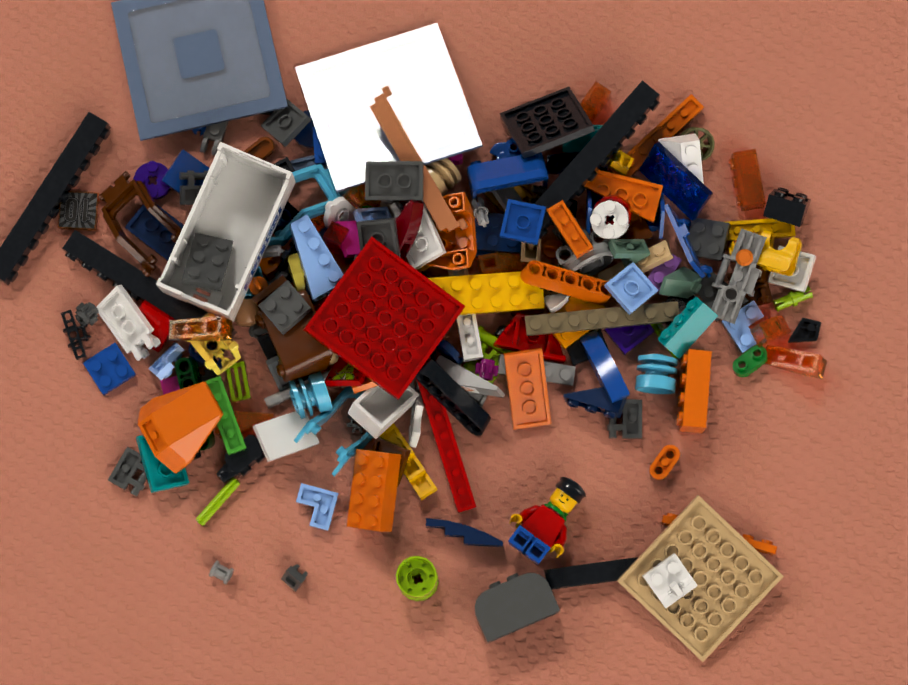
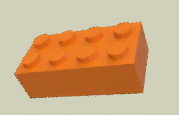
M688 349L687 353L683 354L681 358V369H684V373H682L679 380V388H682V392L678 396V407H681V411H679L676 418V426H679V431L703 433L706 429L712 351Z
M356 449L347 527L392 532L401 454Z

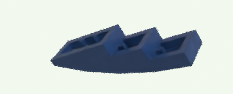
M426 518V528L445 529V537H463L464 545L503 548L501 540L481 530L452 521Z

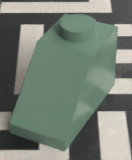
M683 266L663 278L659 294L689 298L700 291L702 278L694 271Z

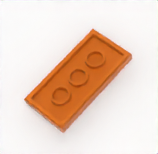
M542 348L503 353L513 430L550 425L551 416Z

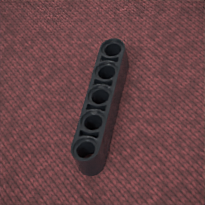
M428 359L415 376L416 379L470 433L481 436L491 420L489 414L435 361Z
M638 557L544 570L545 578L551 590L617 581Z

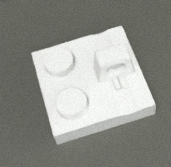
M779 246L778 250H781L785 247ZM800 251L792 276L770 272L768 282L805 293L817 256Z
M675 553L642 575L665 608L698 586Z

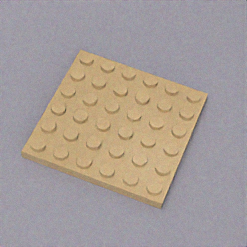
M697 495L617 581L703 662L784 576ZM675 553L698 586L665 608L642 575Z

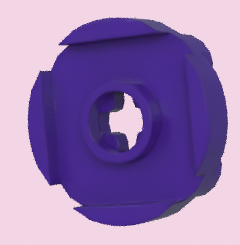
M150 161L140 166L133 178L136 181H142L153 199L156 200L165 197L171 190V187L161 181L168 171L167 167L155 161ZM157 177V184L154 185L152 183L149 185V178Z

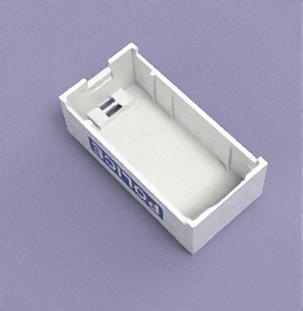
M220 142L217 147L218 151L156 286L167 295L234 322L296 182L291 171ZM195 233L233 240V247L221 291L182 284L183 274ZM196 288L210 293V297L197 292ZM193 295H199L203 298L208 299V301H200L196 298H193Z

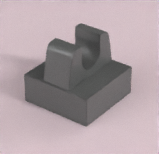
M298 564L293 567L290 566L281 578L295 592L301 587L308 574L306 571L300 574L297 571L300 567Z

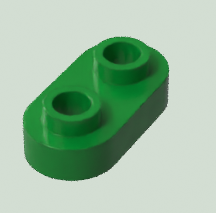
M760 345L751 347L733 362L734 373L739 377L749 376L766 363L768 359L766 349ZM756 352H760V353H761L760 356H755L754 354H755ZM744 363L745 367L740 368L739 365Z

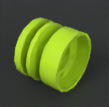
M412 556L403 560L398 566L396 582L402 594L409 600L416 602L425 601L437 591L439 584L438 574L433 563L427 558ZM421 576L423 582H418L416 585L414 578Z

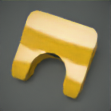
M764 230L761 236L767 238L757 264L764 270L792 276L802 247L801 240L792 237L785 248L775 250L773 247L774 233Z

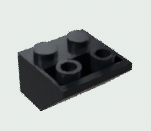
M778 187V189H774L769 194L763 216L800 227L803 224L811 199H808L805 194H791L788 189Z

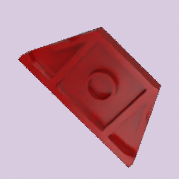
M521 313L515 315L493 343L494 347L515 352L542 348L543 359L560 363L566 361L560 343L553 334L526 336L524 317L529 315Z

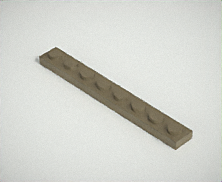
M678 301L644 304L630 315L622 307L529 315L524 317L526 336L673 322L674 318L679 314Z

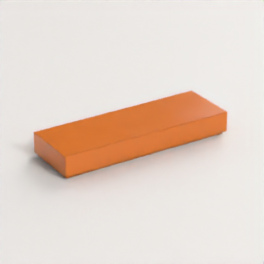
M563 200L546 209V212L577 259L594 249Z

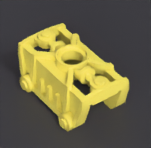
M206 313L202 318L185 329L182 336L185 341L193 345L205 360L206 368L212 369L219 376L241 359L238 350L239 345L236 341H231L216 322L217 317L214 314ZM205 320L211 328V336L208 332L205 333L203 331L202 321ZM191 330L200 333L202 341L197 340L191 333ZM214 340L217 342L218 346L215 350L207 348L209 341ZM222 350H228L235 359L231 361L229 358H225ZM213 355L216 357V359H221V365L223 367L221 370L213 360Z

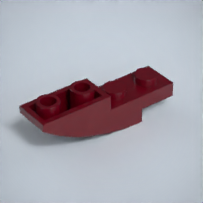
M410 200L407 202L401 214L396 218L400 256L403 260L410 251L418 234L424 206L421 201Z

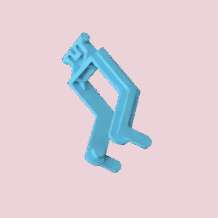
M314 164L292 172L296 183L310 178L316 179L328 200L302 209L283 230H278L274 233L275 237H271L268 246H284L292 238L290 231L291 223L305 215H308L310 219L323 215L326 211L325 205L329 201H333L347 193L352 196L357 191L355 188H350L336 193L329 169H324L322 164Z
M351 386L345 387L332 402L333 409L320 413L309 420L294 441L298 443L305 433L309 434L312 432L316 435L321 430L320 426L326 423L348 398L357 399L365 391L354 394ZM366 432L361 439L345 449L341 446L336 451V454L339 456L337 459L339 464L332 472V475L335 477L347 461L356 454V449H364L373 439V436Z

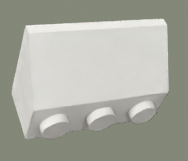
M696 133L658 139L663 193L682 197L705 194L700 140Z

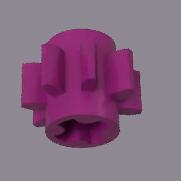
M481 359L480 363H476L475 374H479V377L486 381H492L493 376H498L499 366H495L494 360Z

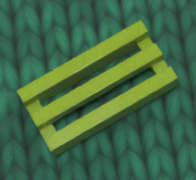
M236 362L226 370L232 402L251 399L245 362ZM240 366L242 369L246 396L242 395V389L238 373V367ZM230 368H234L239 396L236 398Z

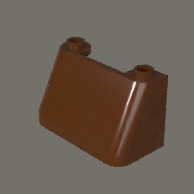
M305 289L299 290L298 293L313 310L284 335L261 309L255 315L257 326L267 329L278 354L279 362L276 369L284 382L327 370L332 358L331 350L303 330L316 313Z

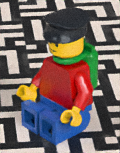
M560 477V481L556 484L557 488L550 496L548 504L534 505L524 509L519 514H513L510 518L509 524L516 522V531L508 540L509 545L532 560L536 565H539L547 552L552 553L555 551L557 553L556 558L563 554V546L567 538V527L564 524L567 520L566 516L577 503H580L586 497L582 487L567 477Z

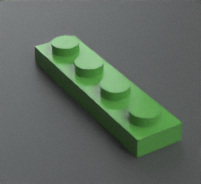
M221 376L204 381L208 384L224 414L217 425L228 455L247 449Z

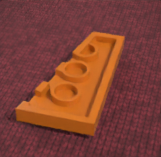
M598 170L597 177L592 182L588 181L584 186L586 189L602 197L616 195L623 198L630 204L631 212L654 223L663 185Z

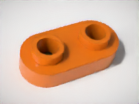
M666 445L655 458L649 468V474L653 479H665L679 460L680 451L676 446ZM671 452L673 458H667L666 453ZM658 467L661 468L662 473L657 474L655 472V469Z

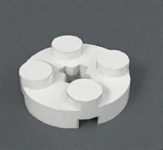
M341 196L333 201H329L325 205V227L335 233L333 228L335 222L356 221L353 212L355 209H359L358 204L348 196Z
M611 200L602 202L594 208L590 216L592 229L598 236L604 239H617L624 235L629 227V213L618 202ZM613 215L615 217L613 219L614 224H606V217Z

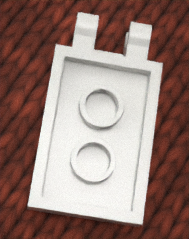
M398 202L390 205L395 215L394 218H397L404 209L401 203L398 205ZM425 204L418 234L406 256L409 264L416 270L447 253Z
M122 284L117 285L97 305L100 317L126 353L132 352L137 361L141 358L145 359L149 355V351L142 347L144 343L149 350L153 347L157 348L161 344L159 338L151 334L154 328Z

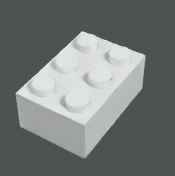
M376 386L366 390L352 403L348 414L371 436L377 439L413 406L419 394L408 386L400 399L397 400L381 387Z

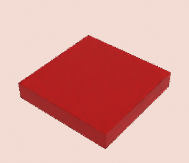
M144 300L139 309L154 328L151 334L161 341L157 348H152L159 353L177 320Z

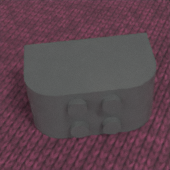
M516 573L507 577V582L501 584L500 581L490 584L489 589L481 593L475 603V616L487 644L560 612L549 583L544 577L536 573H525L520 576Z

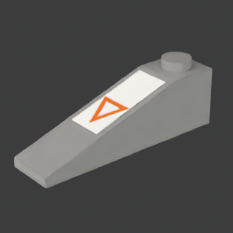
M440 355L436 360V363L466 392L502 398L505 396L496 385Z

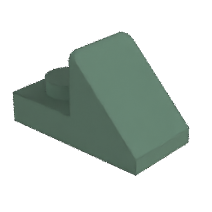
M610 239L608 242L613 258H621L625 268L632 262L637 263L650 255L644 239Z

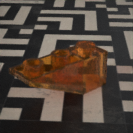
M496 252L478 256L480 274L519 272L529 263L521 262V254Z

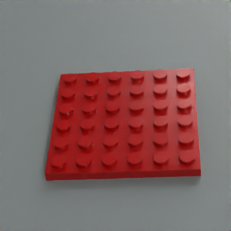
M371 237L303 330L395 399L399 400L465 306L390 249Z

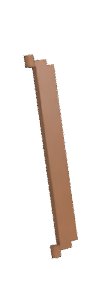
M387 85L381 89L383 93L375 97V103L369 107L399 160L422 161L387 100V97L393 94ZM424 165L423 202L438 229L442 231L447 228L449 232L457 227H460L461 230L466 229L468 225L464 218L456 221Z

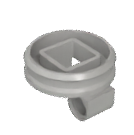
M592 231L590 238L592 239L594 249L578 259L570 247H559L556 251L559 266L588 276L601 272L614 259L608 247L610 239H604L603 242L596 243L595 239L600 236ZM563 254L570 255L567 260L560 259Z

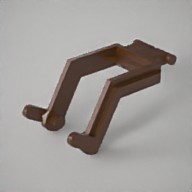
M125 171L114 181V187L110 185L98 197L101 201H106L107 203L101 210L116 241L141 263L142 273L149 277L151 270L154 271L156 269L155 263L158 260L152 254L148 257L125 235L116 219L117 213L136 195H139L147 210L173 234L170 238L174 243L177 242L182 229L157 206L146 185L142 181H136L135 179L129 182L128 179L131 176Z

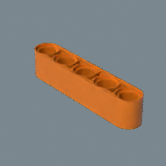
M536 260L530 261L520 274L522 281L526 284L599 305L605 304L612 296L604 287L608 281Z

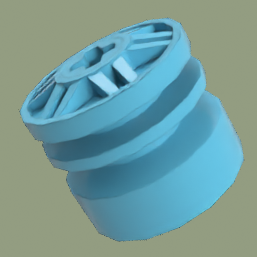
M663 354L639 355L637 362L641 365H637V370L645 374L636 376L635 390L651 394H674L676 379L668 375L677 373V369L674 366L678 365V359Z
M321 371L308 375L309 384H305L302 378H298L299 387H296L294 380L289 381L290 397L294 409L301 419L306 418L304 409H308L310 416H313V406H317L320 413L333 409Z

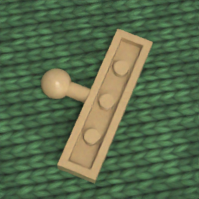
M664 240L648 248L650 255L635 264L644 273L673 259L674 257L668 242ZM620 262L599 272V279L610 281L625 268L623 263Z

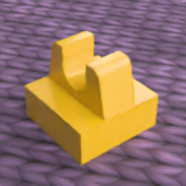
M619 150L618 153H614L608 167L625 176L634 158Z

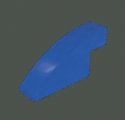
M597 330L579 338L601 387H604L611 404L630 395L629 390Z

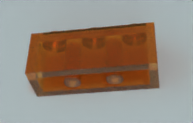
M756 149L733 152L731 159H729L730 170L734 171L735 177H732L733 187L737 188L738 195H736L737 206H740L741 211L764 208L766 202Z

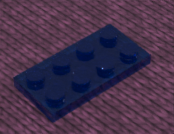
M660 142L654 144L639 169L652 183L663 185L662 193L692 221L698 217L713 194Z

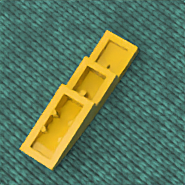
M393 423L380 437L411 450L403 473L420 499L423 500L438 489Z

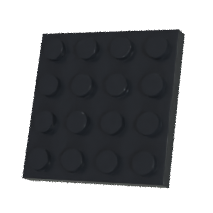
M570 87L500 113L501 120L523 159L595 131L592 122Z

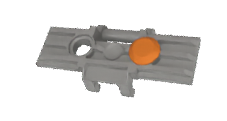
M741 228L731 256L723 253V261L716 280L711 285L718 289L711 308L718 315L717 318L735 324L745 295L754 296L755 284L758 277H761L762 271L757 269L756 265L767 237ZM730 261L735 262L736 266L729 285H722ZM728 290H735L737 296L735 299L730 300L726 297V292Z

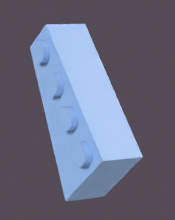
M305 215L290 224V231L312 303H315L329 295L344 274L309 216Z

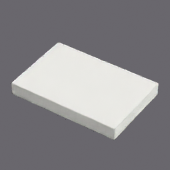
M305 409L306 418L301 419L297 411L253 426L267 462L319 444L317 436L312 432L309 434L305 433L298 443L294 441L309 421Z

